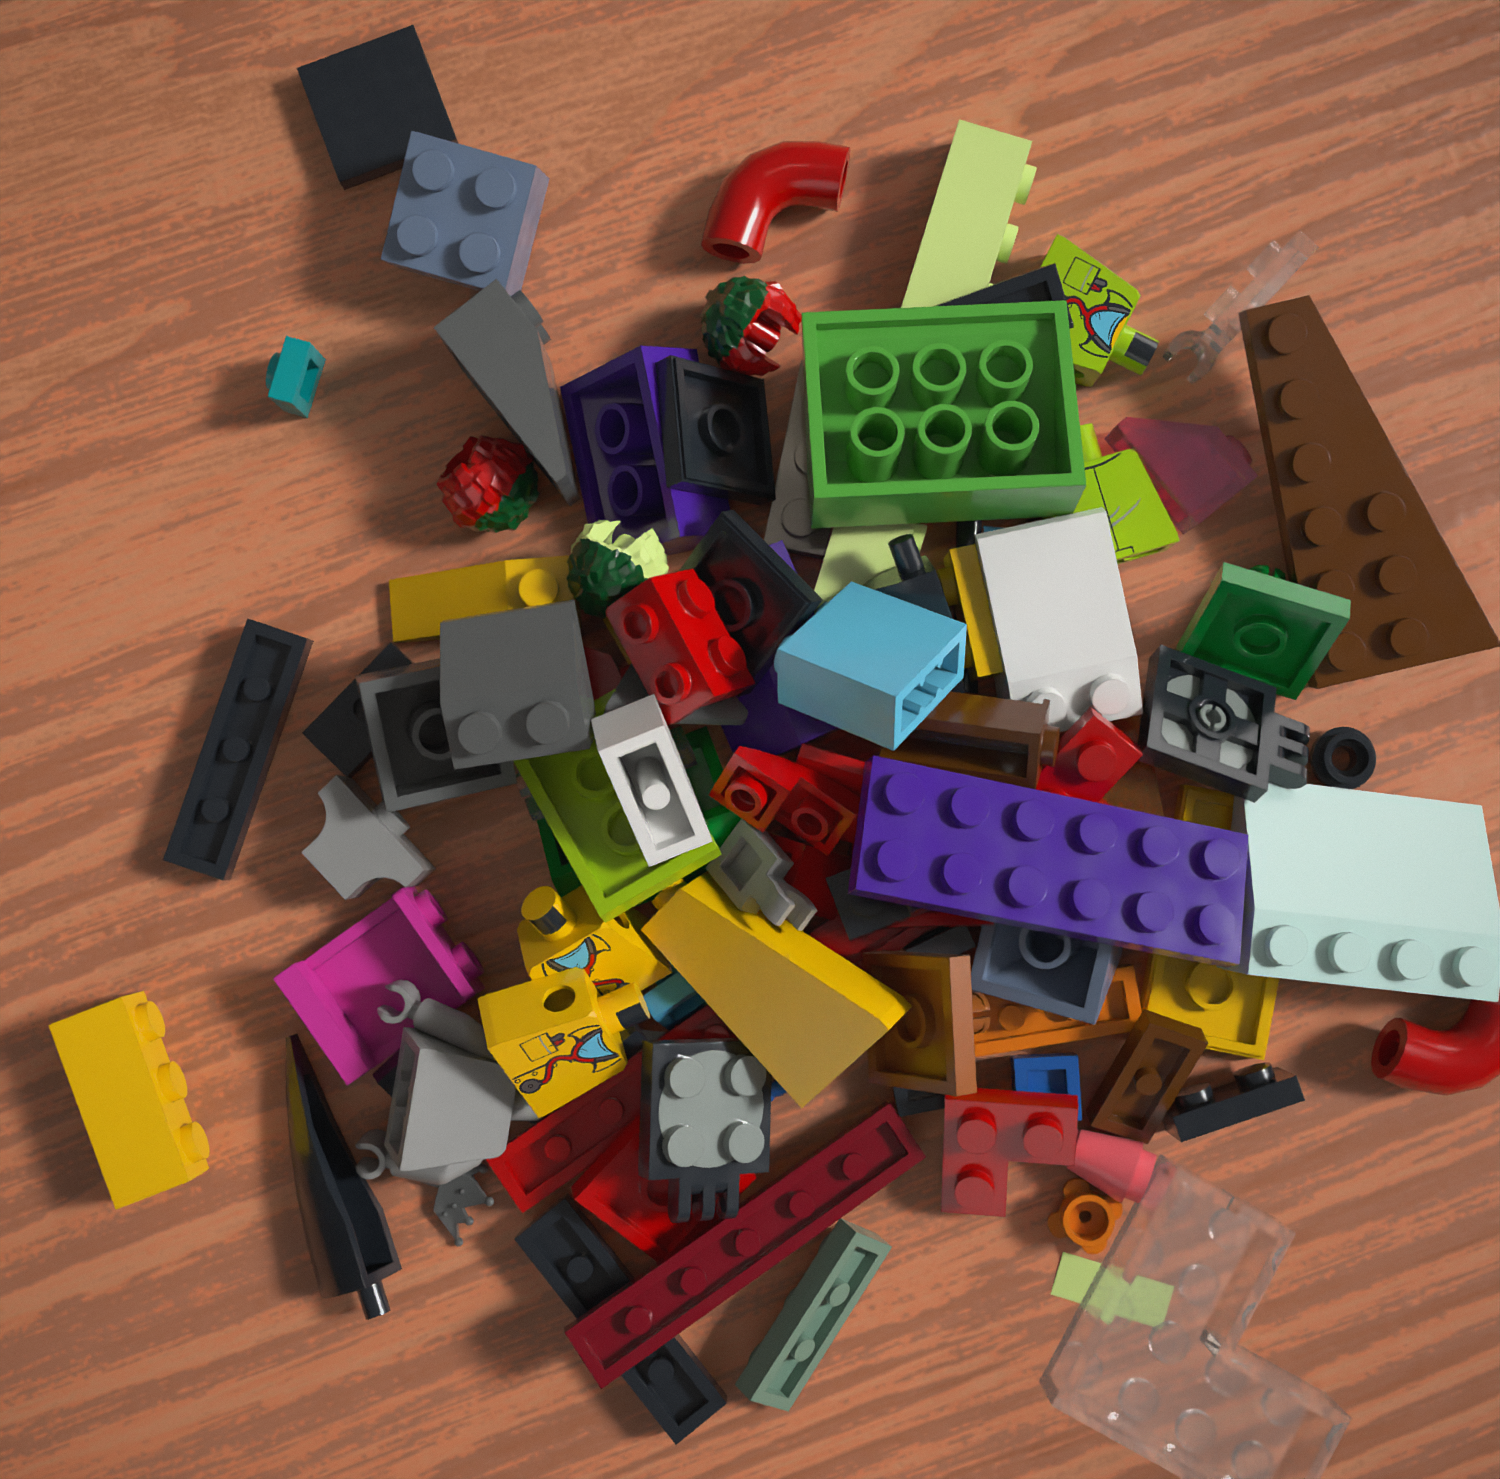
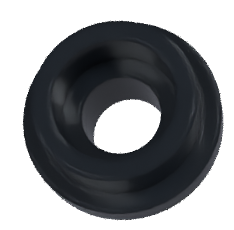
M1337 727L1323 732L1315 740L1310 752V765L1316 778L1325 786L1355 789L1367 782L1373 774L1376 765V752L1370 739L1361 731L1351 727ZM1338 747L1344 748L1350 757L1349 765L1343 771L1337 769L1332 762V754Z

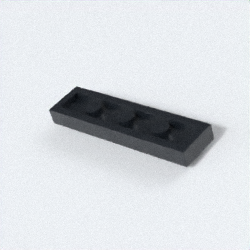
M247 618L163 861L223 881L231 880L311 651L313 640Z
M568 1193L517 1233L514 1239L576 1319L634 1279V1276ZM679 1334L621 1375L675 1445L727 1404V1394Z

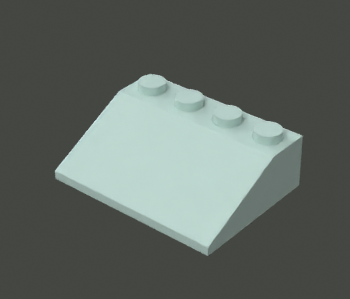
M1270 781L1268 782V791L1255 803L1234 796L1231 831L1249 834L1240 965L1228 968L1217 966L1218 968L1255 976L1492 1002L1499 1001L1500 907L1482 805L1312 784L1291 789Z

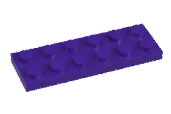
M873 755L865 761L848 894L1228 968L1240 965L1249 834Z

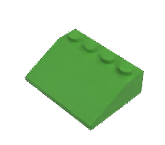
M1066 300L802 313L806 451L811 528L1058 517L1073 514L1086 487V477Z

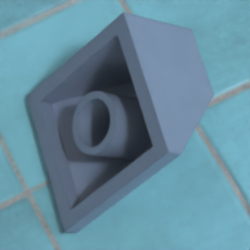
M994 922V926L981 927L971 970L972 990L1094 1025L1097 1022L1121 958L1123 947Z

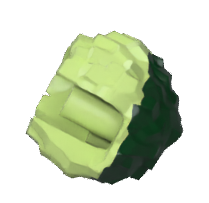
M599 520L592 524L584 525L583 532L580 533L576 542L571 545V554L567 560L569 574L566 578L571 594L580 603L579 608L584 610V613L604 619L607 617L606 609L648 578L667 574L669 570L667 554L664 553L665 549L659 542V538L653 528L646 533L644 532L638 539L622 534L612 544V534L620 521L609 522L607 520Z

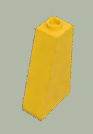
M708 871L688 884L681 878L663 889L652 901L658 912L641 928L642 932L801 1108L809 1103L889 1031L912 1007L902 995L805 932L797 930L788 921L784 920L780 926H777L763 914L761 909L757 914L739 910Z

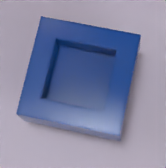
M1076 1053L1010 1055L1013 1091L1078 1095V1121L1082 1120L1079 1059Z

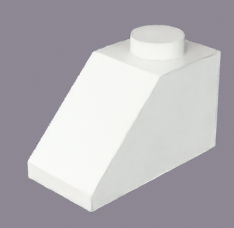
M650 695L591 719L599 755L648 866H653L713 842L655 695Z

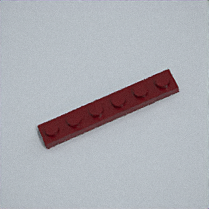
M885 1101L740 1203L736 1218H719L564 1327V1333L600 1389H602L922 1161L926 1156L891 1103Z

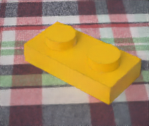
M976 545L950 549L943 559L945 568L937 569L936 572L948 606L954 605L957 621L967 624L964 669L968 668L970 682L996 677L1004 671Z

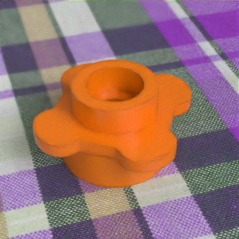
M1072 1178L1063 1186L1064 1198L1058 1211L1052 1212L1048 1216V1229L1056 1238H1070L1074 1243L1080 1245L1087 1254H1099L1107 1247V1240L1113 1233L1115 1220L1122 1216V1203H1119L1107 1194L1101 1195L1091 1190L1084 1179ZM1084 1210L1089 1211L1091 1214L1090 1219L1086 1222L1079 1219V1214Z

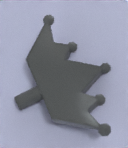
M482 1163L444 1185L420 1182L438 1188L433 1211L454 1237V1244L457 1247L463 1245V1239L459 1237V1224L465 1223L467 1226H470L474 1222V1219L468 1216L465 1208L484 1203L488 1207L494 1204V1199L486 1196L473 1176L478 1172L482 1174L487 1173L488 1166Z

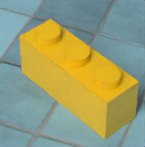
M144 991L119 997L48 1025L116 1210L187 1183L209 1169L206 1160L210 1153L207 1136L202 1126L198 1122H192L184 1101V1098L187 1096V1083L184 1074L176 1062H170L162 1041V1037L165 1035V1024L162 1014L154 1002L147 1000Z

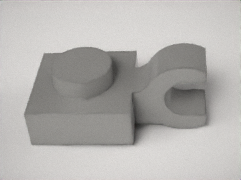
M741 819L720 847L722 855L710 861L705 869L739 910L757 914L761 909L763 914L773 924L780 926L787 918L797 930L802 931L817 912V909L807 896L783 879L794 862L766 830L762 833Z

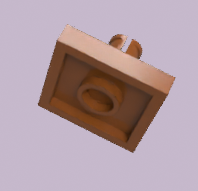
M888 950L862 952L863 971L902 995L912 1006L889 1031L867 1049L869 1083L951 1096L977 1093L974 1034L984 1033L989 1028L990 1017L973 1018V1013L989 1011L990 1006L987 998L982 993L972 992L970 955Z

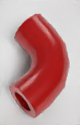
M782 141L749 154L723 179L707 215L701 241L702 248L709 254L723 260L743 264L756 263L761 260L769 225L772 219L782 210L792 206H810L838 212L848 174L850 147L821 141Z
M1500 990L1498 1002L1471 999L1460 1021L1448 1029L1432 1030L1403 1018H1393L1382 1028L1375 1041L1371 1057L1373 1074L1379 1079L1405 1089L1448 1096L1484 1087L1500 1075Z

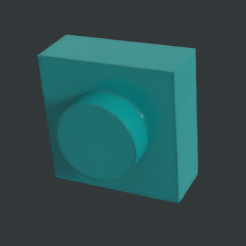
M286 336L281 353H274L268 364L266 387L270 390L267 397L284 412L308 418L326 359L310 342Z

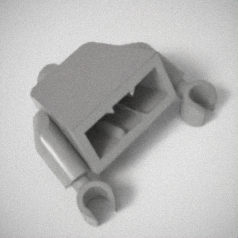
M397 980L386 985L385 988L402 995L405 1001V1009L397 1011L391 1006L382 1005L377 1008L378 1015L384 1022L392 1024L410 1018L413 1020L415 1028H403L387 1131L379 1129L369 1130L363 1134L355 1145L360 1150L368 1149L373 1151L378 1156V1159L363 1157L356 1165V1171L361 1178L374 1179L380 1176L385 1168H388L392 1176L444 1185L477 1167L483 1159L496 1158L502 1155L506 1150L511 1121H540L542 1117L538 1118L487 1049L484 1029L480 1023L468 1014L431 998L420 1002L419 990L413 983L407 980Z

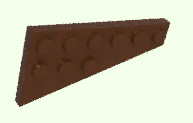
M1310 295L1239 312V321L1289 582L1351 600L1350 619L1308 681L1309 687L1321 689L1500 647V641Z

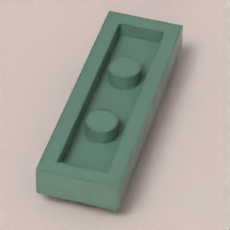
M840 1218L833 1230L821 1242L816 1257L797 1287L786 1297L783 1309L766 1336L752 1351L748 1364L736 1381L735 1386L752 1402L789 1412L892 1246L877 1233Z

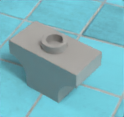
M336 775L318 792L326 810L325 825L319 836L301 853L345 900L359 898L382 878L393 879L405 888L418 886L436 869L404 834L410 826L398 811L387 813L383 801L377 805L352 778Z

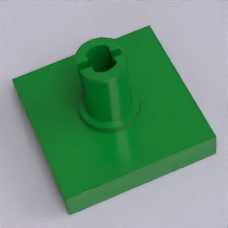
M1223 562L1178 642L1176 650L1277 688L1276 695L1296 700L1349 621L1351 600L1286 581L1285 573L1278 568H1275L1272 576H1269L1268 565H1256L1246 569Z

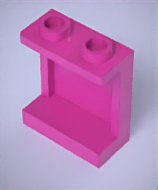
M414 886L400 888L392 894L390 900L307 959L292 964L273 978L346 1085L362 1077L400 1049L404 1027L415 1028L413 1020L410 1018L395 1024L386 1023L380 1019L377 1008L382 1005L391 1006L397 1011L405 1009V1001L402 995L389 991L385 988L386 985L397 980H407L413 983L419 990L420 1002L431 998L454 1009H457L485 989V986L478 978L484 973L480 961L463 941L458 945L454 944L442 926L448 920L443 908L426 889L419 893Z

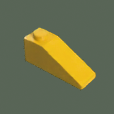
M570 555L504 560L390 579L389 591L393 642L406 643L440 640V623L443 620L568 600L575 601L579 627L581 629L580 603L571 594L566 579L569 574L567 560Z

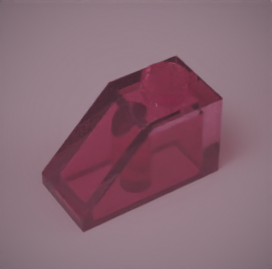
M1126 417L1104 438L1115 453L1127 449H1134L1138 453L1171 521L1183 535L1200 524L1258 476L1250 466L1252 458L1245 446L1234 436H1225L1217 426Z

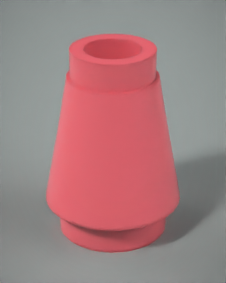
M1077 1129L1075 1166H1066V1168L1119 1203H1122L1124 1198L1140 1203L1150 1181L1157 1155L1144 1150L1143 1142Z

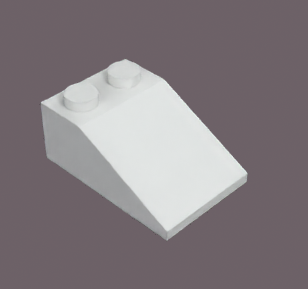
M1101 507L975 534L976 550L1004 671L994 677L997 698L1040 704L1043 703L1044 699H1049L1048 726L1059 727L1060 732L1068 730L1090 706L1108 721L1143 714L1137 652L1105 509Z

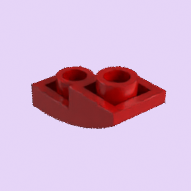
M739 746L709 793L710 797L762 833L771 821L775 819L827 856L857 816L860 803L858 795L816 771L783 757Z

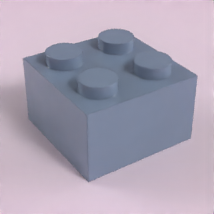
M411 130L381 260L403 270L481 291L497 279L507 293L512 296L518 290H522L550 178L536 165Z

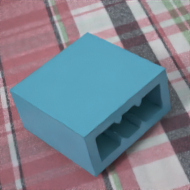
M851 581L830 601L824 602L812 618L793 635L787 636L779 645L774 659V668L778 673V703L894 751L963 679L967 624Z

